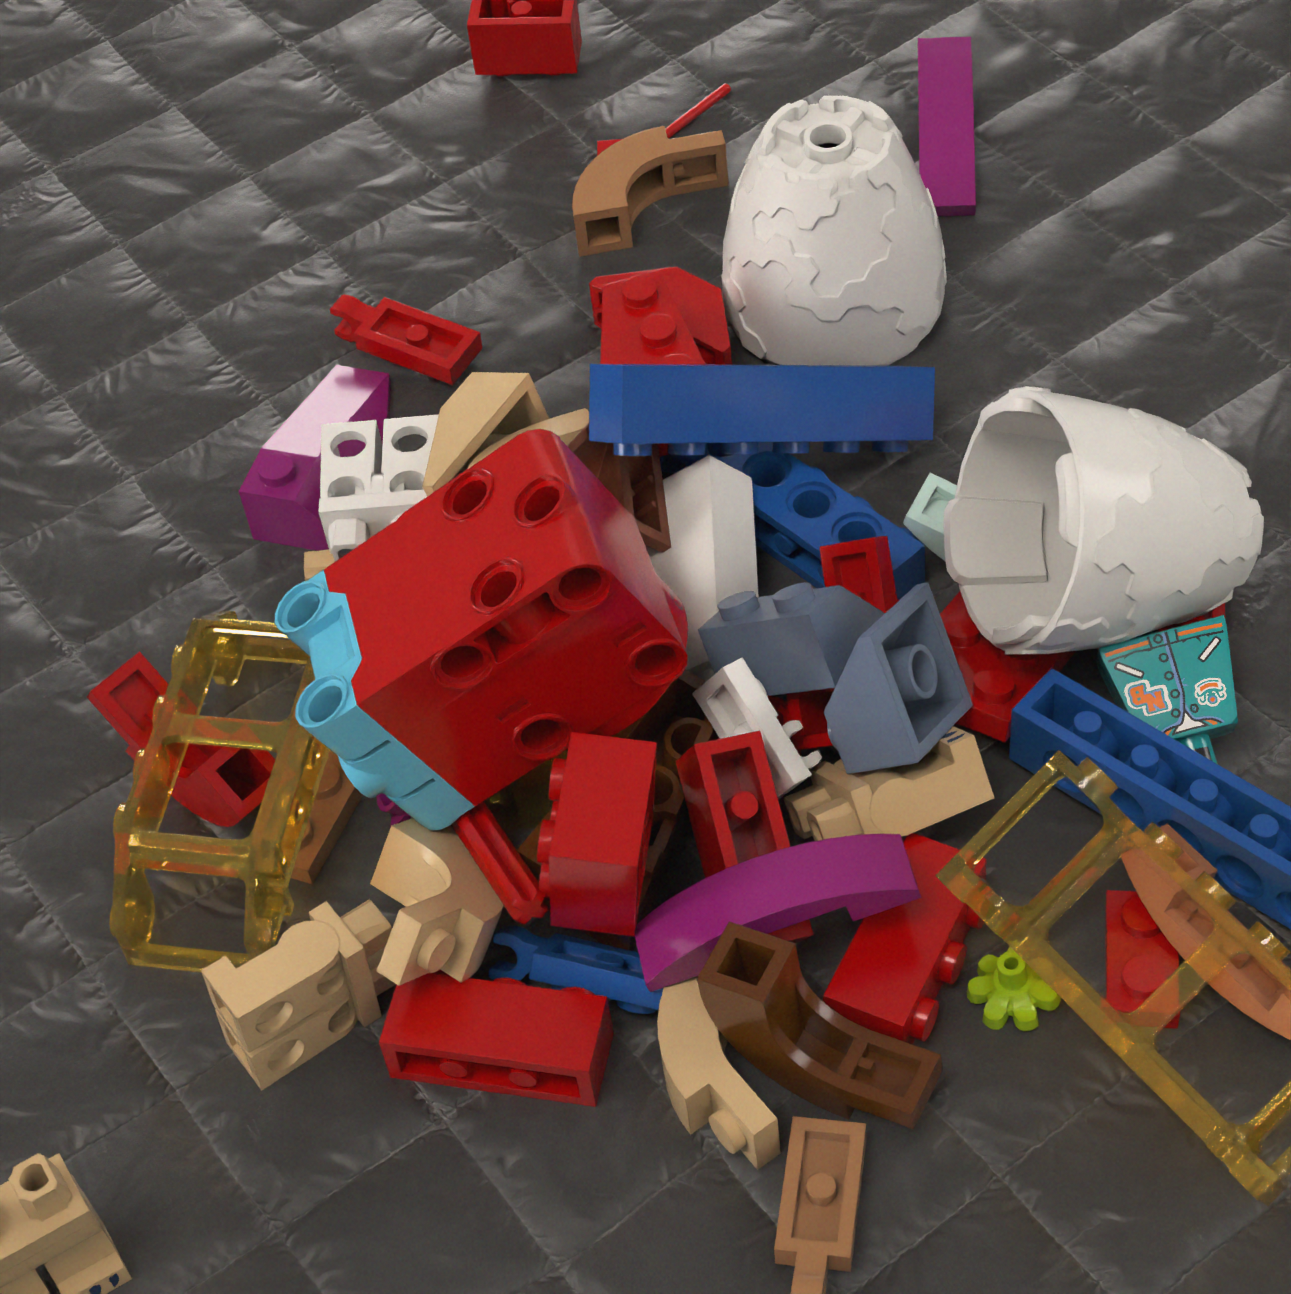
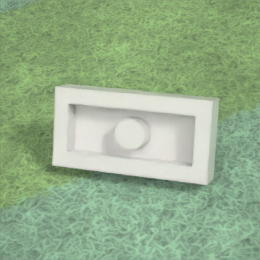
M743 658L722 667L692 693L720 739L760 730L778 799L810 777L812 774L809 770L821 760L822 756L818 750L811 752L805 757L799 755L790 737L803 728L799 720H792L781 726L776 718L778 714L770 703L764 686L754 677Z

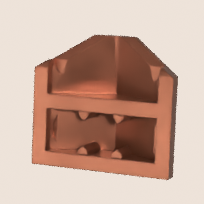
M588 423L567 447L626 510L633 515L645 545L661 553L670 549L671 540L658 446L652 444L651 456L613 455L614 443L589 441Z

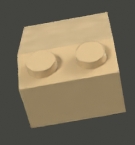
M472 372L440 408L422 485L427 496L460 473L466 471L472 460L495 442L523 428L549 419L529 373Z

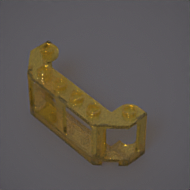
M223 610L192 619L184 644H178L174 650L170 683L166 694L160 695L155 702L153 730L146 748H140L136 754L133 767L134 782L127 802H122L118 805L113 821L115 857L110 931L117 938L128 965L201 972L205 967L227 956L233 966L238 968L276 946L283 917L292 916L295 905L288 885L330 749L299 725L295 717L296 705L300 695L315 680L310 656L291 640L249 636L261 635L288 638L278 630L275 623L238 620L235 611ZM245 659L306 664L291 713L283 721L269 722L202 716L199 714L212 676L215 683L219 686H234L240 676ZM189 743L268 750L277 753L253 831L248 837L233 840L158 832ZM145 869L233 877L243 880L246 885L244 945L248 953L242 954L149 944L154 924L155 902L153 892L144 873Z
M1058 750L935 876L962 903L966 902L985 924L1001 937L1207 1144L1206 1147L1230 1168L1228 1171L1256 1200L1269 1206L1290 1185L1286 1178L1291 1173V1146L1271 1165L1262 1153V1144L1291 1114V1080L1250 1121L1243 1125H1235L1159 1051L1156 1046V1037L1239 954H1248L1253 957L1291 993V971L1281 963L1291 952L1259 921L1247 931L1227 911L1237 901L1206 871H1203L1193 880L1175 863L1184 851L1155 823L1151 822L1143 831L1138 828L1109 798L1119 787L1088 757L1076 766ZM1065 777L1099 809L1103 815L1104 824L1101 830L1028 904L1014 906L983 879L974 868L986 853L1051 787ZM1130 849H1137L1143 852L1212 918L1214 930L1137 1010L1131 1013H1122L1052 945L1049 940V930L1123 853Z

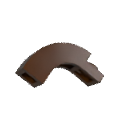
M729 921L697 977L703 1004L710 1018L727 1041L766 1076L797 1096L824 1110L849 1120L856 1108L914 1129L943 1071L941 1054L872 1031L843 1017L826 1005L806 983L801 973L795 943Z

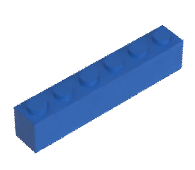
M590 364L589 441L614 443L613 455L651 456L652 444L668 443V454L706 455V443H721V453L758 454V442H773L772 452L809 453L810 442L823 441V452L857 453L860 449V441H872V451L908 452L909 440H933L935 367Z

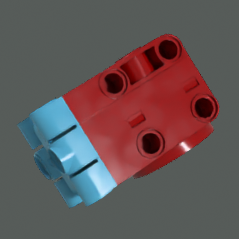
M544 429L528 430L517 435L466 471L460 473L454 479L405 511L396 521L309 580L294 586L284 595L275 612V624L278 630L310 656L315 680L305 688L298 699L295 717L299 725L338 756L346 776L361 794L368 798H374L380 793L387 795L390 800L429 830H441L450 826L461 815L543 762L560 755L569 747L571 732L612 736L626 729L656 704L669 685L683 674L688 662L686 652L688 622L684 606L675 592L656 574L633 515L626 510L558 435Z

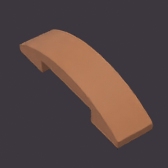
M1168 823L1125 844L1120 856L1128 876L1152 919L1182 958L1204 981L1236 1008L1264 1027L1291 1040V969L1206 890L1218 870Z

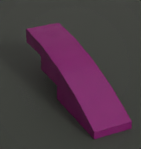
M971 36L918 38L919 174L925 188L929 189L937 216L975 215L976 188Z

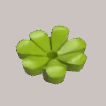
M1012 944L1007 952L1000 955V957L988 954L980 959L977 966L979 976L969 980L967 998L974 1004L986 1003L982 1018L985 1026L993 1030H999L1006 1024L1008 1017L1013 1016L1014 1024L1019 1030L1031 1031L1039 1026L1036 1007L1052 1011L1059 1006L1061 996L1058 988L1052 984L1058 979V974L1049 960L1042 959L1030 962V953L1027 947L1022 944Z

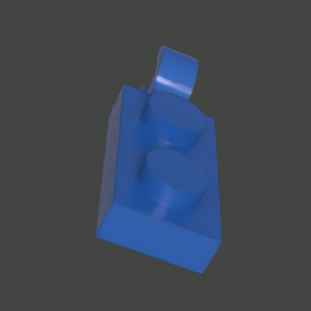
M515 925L504 926L494 934V943L507 945L515 951L517 964L509 963L508 961H497L489 968L488 976L493 980L496 978H512L520 981L530 973L529 979L551 984V989L561 990L565 987L584 988L595 995L607 996V998L617 1000V1005L629 1012L649 1014L659 1010L663 988L653 992L648 990L638 952L554 933L548 939L531 934L528 930Z

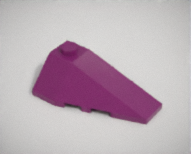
M336 365L261 447L238 491L254 540L316 551L329 549L319 516L322 424L376 420L383 445L384 419H389L391 379L389 373ZM351 439L337 446L340 457H351L361 453L366 444L360 440Z

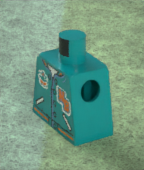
M1224 615L1098 648L1096 663L1116 706L1218 764L1210 739L1232 733L1238 723L1228 631Z

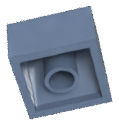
M804 582L790 585L769 596L756 597L754 591H744L731 595L717 605L719 611L700 627L698 632L714 674L722 667L743 658L754 677L764 686L767 695L771 696L835 688L858 638L885 613L840 585L812 589L810 583Z
M928 582L915 585L858 638L824 710L829 739L838 750L847 774L918 763L973 705Z

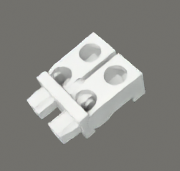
M439 414L384 419L383 445L376 420L322 424L319 516L330 554H333L334 561H337L396 521L405 511L427 497L422 485ZM418 434L427 439L426 444L417 451L401 452L399 449L398 440L406 435ZM351 439L360 440L366 444L364 450L356 456L340 457L338 444Z

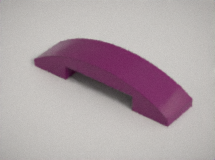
M851 835L780 849L729 867L681 891L649 913L636 926L635 939L648 990L653 992L699 976L729 921L768 934L845 906L852 920L856 921L921 898L901 835Z

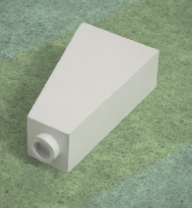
M711 455L663 480L671 548L661 553L645 545L656 574L675 592L686 612L688 622L686 645L688 662L685 669L705 681L710 679L714 672L698 629L719 611L717 605L725 598L744 591H754L756 597H759L752 478Z

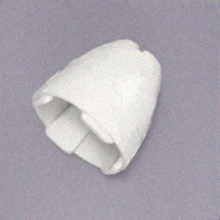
M823 96L817 104L808 105L807 101L799 100L792 104L787 103L770 117L747 156L745 166L736 183L723 240V273L721 278L727 326H731L741 340L742 346L767 363H777L779 365L888 366L917 348L920 341L930 333L941 314L947 275L942 233L929 189L925 188L916 165L902 139L903 135L888 114L871 101L866 102L848 96Z
M1025 386L1009 389L1008 394L1001 397L998 401L991 402V404L981 410L978 424L961 464L955 498L949 501L944 510L943 528L946 568L951 578L959 583V589L968 614L980 633L996 647L1005 650V654H1052L1096 649L1124 642L1172 624L1186 622L1231 600L1233 589L1236 586L1243 585L1249 578L1257 557L1261 553L1264 517L1261 514L1258 501L1249 498L1247 487H1251L1252 481L1249 478L1247 469L1232 456L1206 439L1190 435L1186 432L1185 428L1139 409H1126L1080 397L1053 393L1050 389Z

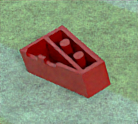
M660 269L603 285L600 364H705ZM655 443L659 448L660 457L668 455V443Z

